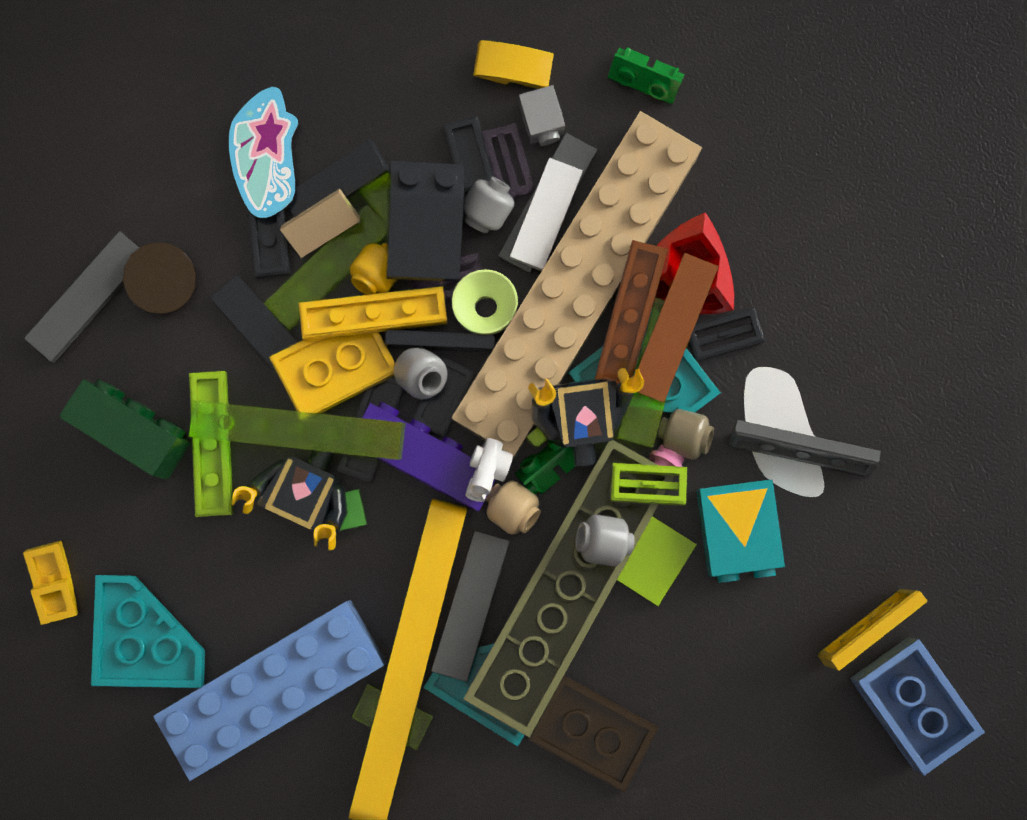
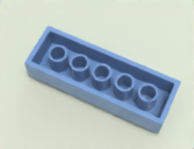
M349 600L160 711L153 717L186 776L191 781L381 668L387 661L352 601Z

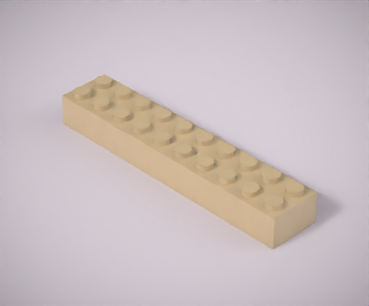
M642 111L639 112L451 419L454 423L484 441L487 438L503 443L501 450L513 454V459L516 457L535 425L532 421L533 397L528 391V385L534 383L538 389V387L545 385L544 379L546 378L552 385L561 383L620 286L632 240L643 243L647 242L702 150L701 146Z

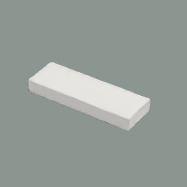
M549 158L511 252L510 259L537 270H543L583 170Z

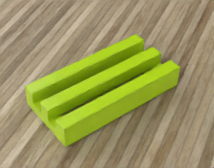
M612 463L610 502L686 505L687 467ZM620 473L679 476V482L620 479ZM619 487L678 491V496L619 493Z

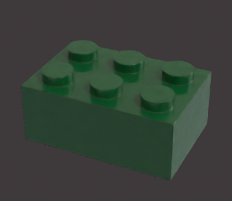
M83 379L59 417L151 476L168 480L192 444L183 438L186 431L162 418H159L158 421L152 419L156 413L139 402H135L130 398L125 402L122 399L126 394L113 385L105 383L100 379H97L95 384Z

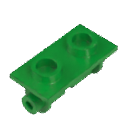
M629 47L626 50L619 48L617 53H615L607 78L621 85L646 93L655 99L673 104L685 75L678 72L680 68H675L656 60L654 67L651 68L647 66L650 57L631 50Z
M548 440L547 446L538 454H532L525 458L519 466L520 469L514 474L528 490L535 495L538 493L542 495L561 479L553 470L555 466L559 465L566 474L575 467L573 447L563 448Z

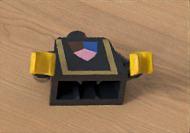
M626 368L619 369L618 378L621 383L618 385L616 380L607 378L552 385L546 378L544 379L545 385L538 387V389L534 383L528 385V391L533 397L532 421L547 440L553 441L555 445L563 448L573 447L575 466L596 464L595 443L613 440L614 432L618 430L634 393L640 391L644 386V379L639 369H636L634 376L629 378Z
M315 443L307 462L291 455L287 460L277 461L260 472L246 487L241 486L235 489L231 505H234L238 500H246L247 502L243 506L242 513L248 514L253 509L254 500H258L256 505L314 531L315 547H317L319 540L323 538L329 539L328 550L335 549L336 534L339 533L348 514L346 493L341 485V479L326 472L335 452Z

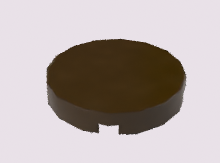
M154 242L141 246L130 255L124 267L123 283L127 295L136 306L150 313L165 314L178 310L188 302L195 289L196 273L192 261L183 250L169 243Z

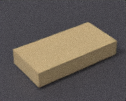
M338 189L281 225L280 231L302 258L358 223L360 215L341 189Z

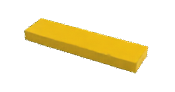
M443 286L298 303L303 341L447 324Z

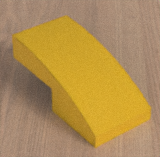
M481 40L478 43L473 76L505 85L513 82L541 89L549 86L554 53L520 45Z
M62 541L25 550L23 555L33 583L31 594L41 625L77 616L75 592Z

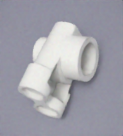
M487 438L483 447L479 445L475 447L469 466L476 469L473 478L469 481L465 494L470 500L484 502L486 495L491 491L493 480L496 479L503 482L507 476L513 454L501 450L503 443L498 440Z

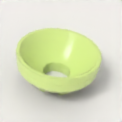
M487 269L477 270L463 277L457 284L453 292L452 308L458 322L469 332L481 335L496 334L507 328L516 314L518 296L512 282L503 274ZM481 299H492L496 303L497 310L492 316L482 317L477 314L475 310L476 304Z

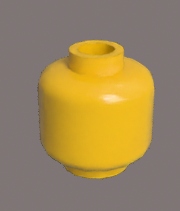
M376 243L367 244L349 267L350 275L352 276L351 283L364 295L388 293L398 280L386 279L387 243L382 245Z

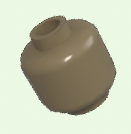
M682 409L674 410L669 418L663 417L658 430V438L663 439L664 448L672 450L690 460H696L701 454L709 452L714 435V427L710 426L707 416Z

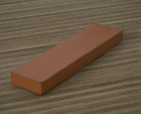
M632 240L594 379L607 378L616 380L618 385L621 383L618 378V371L621 368H626L629 378L633 377L668 249Z
M684 253L638 366L644 379V386L636 393L664 403L719 266Z

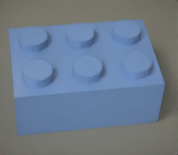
M907 637L849 678L912 769L922 775H926L985 733L920 639Z

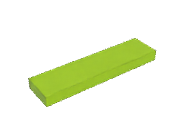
M227 372L189 373L195 517L234 515L233 505H231L233 492Z

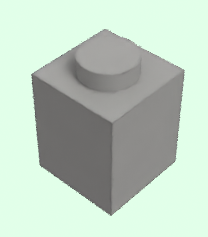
M551 85L519 95V107L530 144L539 142L540 146H545L559 141V136L565 134V122L554 86Z

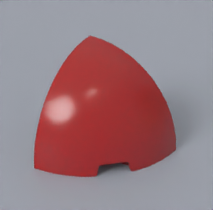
M705 212L681 224L657 244L658 247L668 249L654 299L657 303L664 304L684 253L719 266L700 314H718L734 310V287L729 262L720 237Z

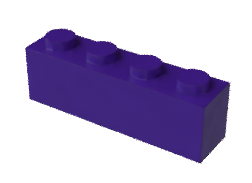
M380 402L378 407L372 403L369 404L349 441L351 445L475 512H479L484 502H476L465 496L469 481L473 478L476 468L469 466L472 457L461 452L463 445L444 436L442 441L429 435L430 427L415 419H412L410 424L397 417L399 411L386 403Z

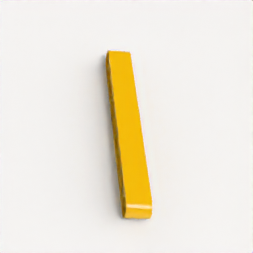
M432 498L348 819L387 820L468 508L466 506Z

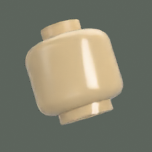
M508 481L502 486L496 484L486 497V502L489 503L486 511L488 519L508 534L528 532L535 525L541 514V510L538 508V497L517 481Z

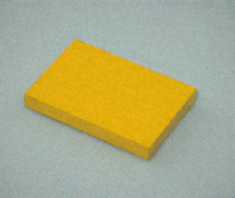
M379 332L307 341L302 340L269 357L302 422L394 377L395 362Z
M899 589L818 653L819 655H817L825 666L840 671L927 603V599L920 591Z

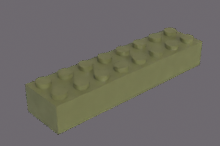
M614 440L609 441L463 698L465 701L527 737H530L630 557V555H626L623 562L615 567L586 562L581 552H578L576 549V534L580 523L586 522L592 515L623 519L628 525L629 533L634 535L635 548L659 505L610 502L612 463L657 465ZM620 473V479L671 482L674 476ZM619 487V493L664 495L666 490Z

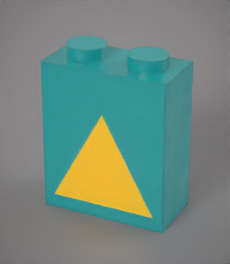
M773 479L696 490L708 576H717L718 583L740 580L739 573L753 571L754 578L776 575L775 568L785 567Z

